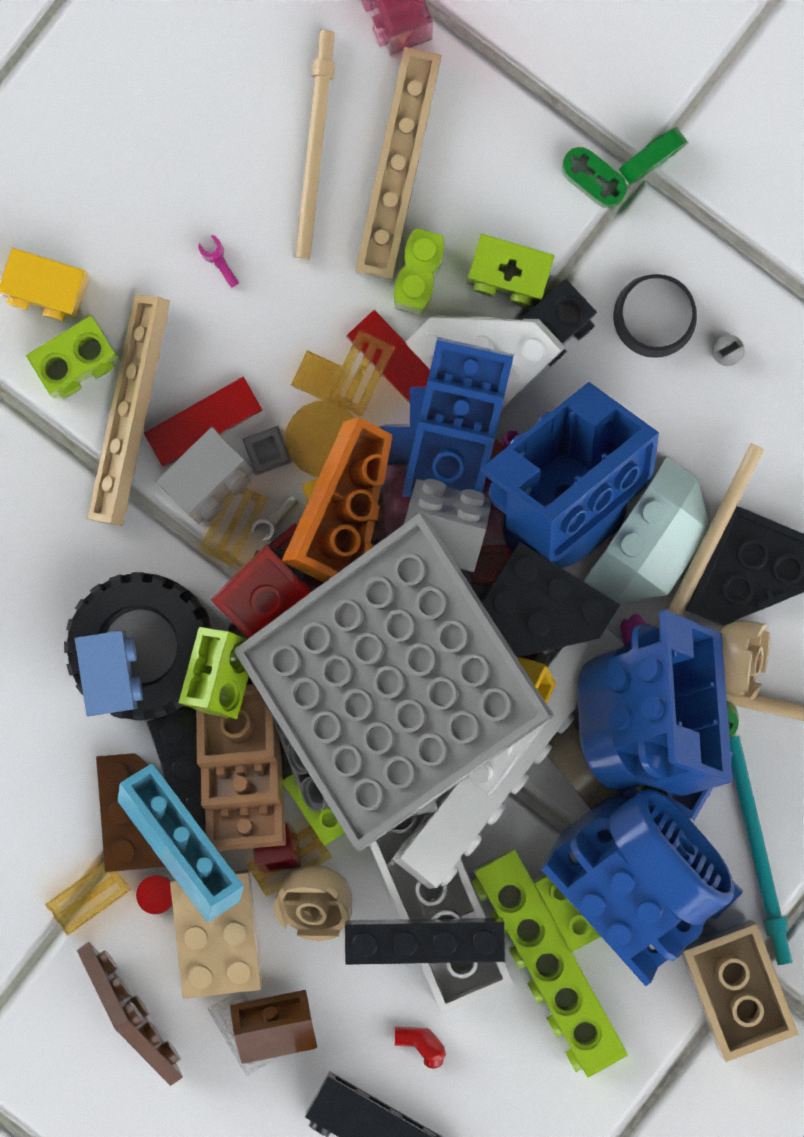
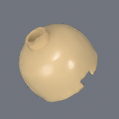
M737 621L725 625L718 631L722 633L727 694L752 700L760 691L762 684L755 683V680L760 671L765 673L770 650V632L764 631L768 627L767 624L754 621Z
M319 865L301 866L289 873L278 889L274 900V915L285 929L287 924L298 929L297 936L303 939L315 941L331 940L339 936L340 930L345 928V921L351 919L353 895L347 881L338 872Z

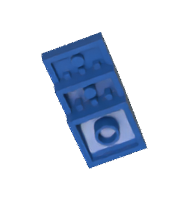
M441 337L437 338L401 496L412 497L416 479L422 481L435 479L446 484L448 488L459 491L471 489L480 493L483 492L486 476L481 473V468L491 458L514 354Z

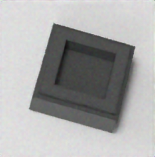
M278 426L242 439L256 476L292 463Z

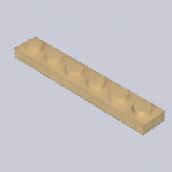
M404 47L356 263V273L393 280L442 55Z
M135 295L88 520L123 526L171 300L156 296Z

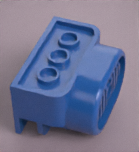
M588 382L552 412L544 413L527 432L515 436L507 448L481 468V473L492 480L489 487L490 501L504 512L503 533L510 551L513 553L519 542L561 568L569 567L582 560L620 527L626 515L627 503L638 495L651 480L655 470L659 432Z
M668 610L659 611V628L646 623L640 624L633 629L632 638L627 647L598 655L583 665L577 685L580 743L590 771L601 784L616 791H623L646 784L677 796H685L733 783L722 633Z
M653 789L641 790L628 801L618 796L608 797L561 832L541 868L645 986L652 983L658 967L667 960L674 961L680 957L684 948L699 937L706 920L727 906L734 897L733 879L721 855L671 799ZM570 853H572V855L577 859L579 863L574 862L570 858ZM650 944L653 945L654 950L649 947Z

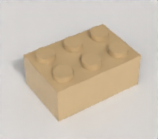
M251 870L233 871L244 885L240 902L209 923L205 921L175 879L170 881L183 999L261 990L263 977Z
M750 919L695 940L684 948L682 957L719 1054L725 1062L799 1034L757 923Z

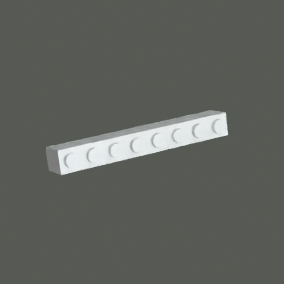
M605 629L600 639L554 649L543 663L546 664L557 682L547 702V706L554 713V716L549 719L491 794L488 796L484 794L466 777L440 796L436 802L438 811L426 814L392 859L428 889L437 888L439 885L445 887L457 873L458 868L454 865L463 853L466 856L470 855L480 843L482 837L478 834L486 823L492 825L505 810L502 802L509 793L516 794L527 782L529 776L525 772L533 762L539 764L550 752L552 746L548 742L556 732L562 734L573 722L575 716L571 712L578 705L577 685L583 665L598 655L621 648L624 643L608 629Z

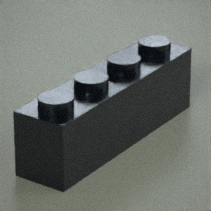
M503 918L345 921V965L505 962Z
M331 1071L328 1072L305 1115V1118L310 1120L309 1127L326 1137H329L330 1133L338 1137H443Z

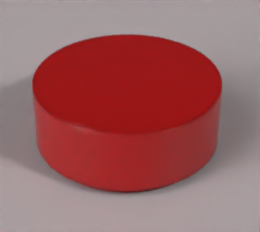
M152 875L145 878L139 884L136 891V899L140 908L154 915L166 912L173 905L170 880L162 875Z

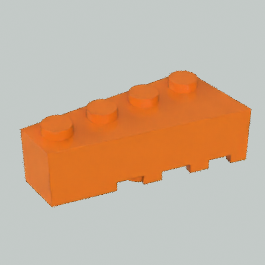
M360 417L343 422L281 562L325 583L373 547L371 538L374 522L378 519L380 508L378 500L381 485H384L392 434Z

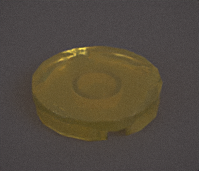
M315 401L304 405L292 416L286 428L285 445L290 459L301 471L314 477H319L343 422L355 417L346 408L333 401Z

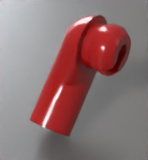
M395 1027L394 1046L415 1047L424 1058L423 1064L430 1069H437L442 1066L446 1056L445 1047L432 1030L419 1027Z

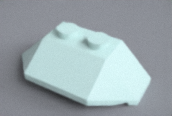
M666 457L583 582L618 604L668 595L697 552L709 528L698 478Z

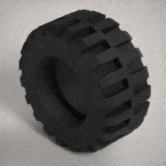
M131 572V574H119L110 577L105 583L97 584L89 590L91 593L85 599H81L75 607L76 612L73 618L69 619L66 627L68 638L67 642L64 641V653H67L69 662L66 666L69 675L73 676L77 683L76 688L83 695L75 638L107 633L114 621L123 614L134 610H148L162 616L172 627L177 641L174 662L169 670L160 678L151 682L141 683L143 700L137 701L138 709L110 714L121 719L149 720L160 718L182 709L181 707L184 705L178 702L199 627L213 629L206 609L190 590L167 577L157 574Z

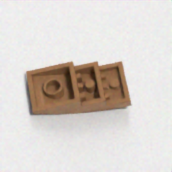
M247 684L238 719L210 715L196 710L197 764L201 768V806L205 809L206 836L218 851L286 845L280 738L274 725L273 714L256 686L254 684Z

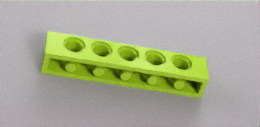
M513 847L473 869L477 876L476 879L471 881L481 901L489 898L496 912L491 914L490 917L503 918L504 934L508 933L515 945L508 950L519 970L527 967L533 980L527 983L537 1003L539 1004L543 1001L547 1003L552 1014L546 1017L555 1036L558 1038L564 1035L571 1048L565 1051V1054L575 1072L583 1069L587 1078L629 1056L515 848ZM507 885H514L520 890L519 901L511 906L502 904L498 898L500 890ZM526 919H532L539 924L538 934L529 940L521 938L517 933L519 924ZM549 953L557 957V967L551 973H542L536 968V962L543 954ZM562 988H571L576 992V1000L569 1007H560L555 1003V996ZM582 1022H589L595 1026L594 1036L588 1041H579L574 1037L576 1026Z

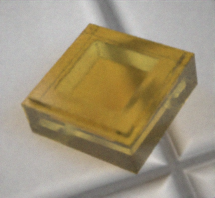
M307 350L291 386L326 402L342 366Z

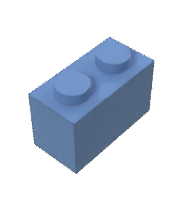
M115 631L75 638L86 716L138 709L137 701L143 700L140 677H133L131 662L137 661L133 637L127 638L126 631Z

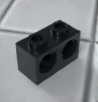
M565 279L521 320L539 319L565 345L573 337L580 341L596 326L591 320L596 316L597 311ZM566 304L573 305L579 311V319L573 323H566L559 317L558 309ZM564 349L548 365L550 367L554 365L567 352V350Z

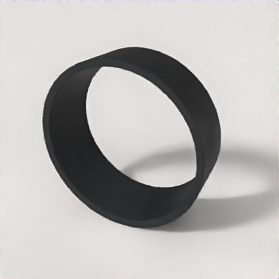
M652 274L639 277L624 287L615 302L613 320L619 338L630 350L645 357L659 358L674 354L688 343L696 327L697 310L693 296L683 283L671 276ZM651 278L665 279L678 285L686 293L692 306V319L686 333L675 343L663 347L648 346L636 340L628 331L623 318L624 302L629 292L640 282Z

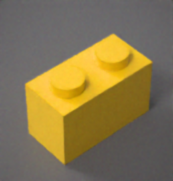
M12 247L0 282V294L7 298V305L26 311L29 305L44 309L43 316L64 322L65 317L76 319L90 276L85 270Z

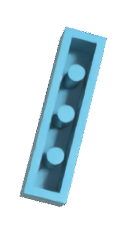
M153 763L121 782L118 803L205 921L209 923L239 903L244 885Z

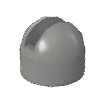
M734 335L721 336L713 346L714 359L723 366L737 364L744 355L742 341ZM735 342L739 348L723 357L720 350Z

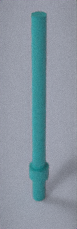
M740 736L729 737L730 751L733 753L731 757L732 774L766 919L763 920L766 936H771L777 965L792 963L786 936L789 928L786 915H781Z

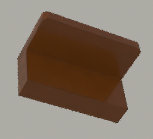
M306 990L230 1005L233 1032L241 1063H250L317 1048Z

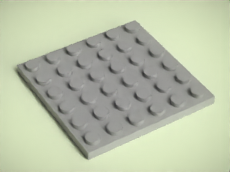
M421 513L417 514L233 650L356 851L363 850L554 716L426 515Z

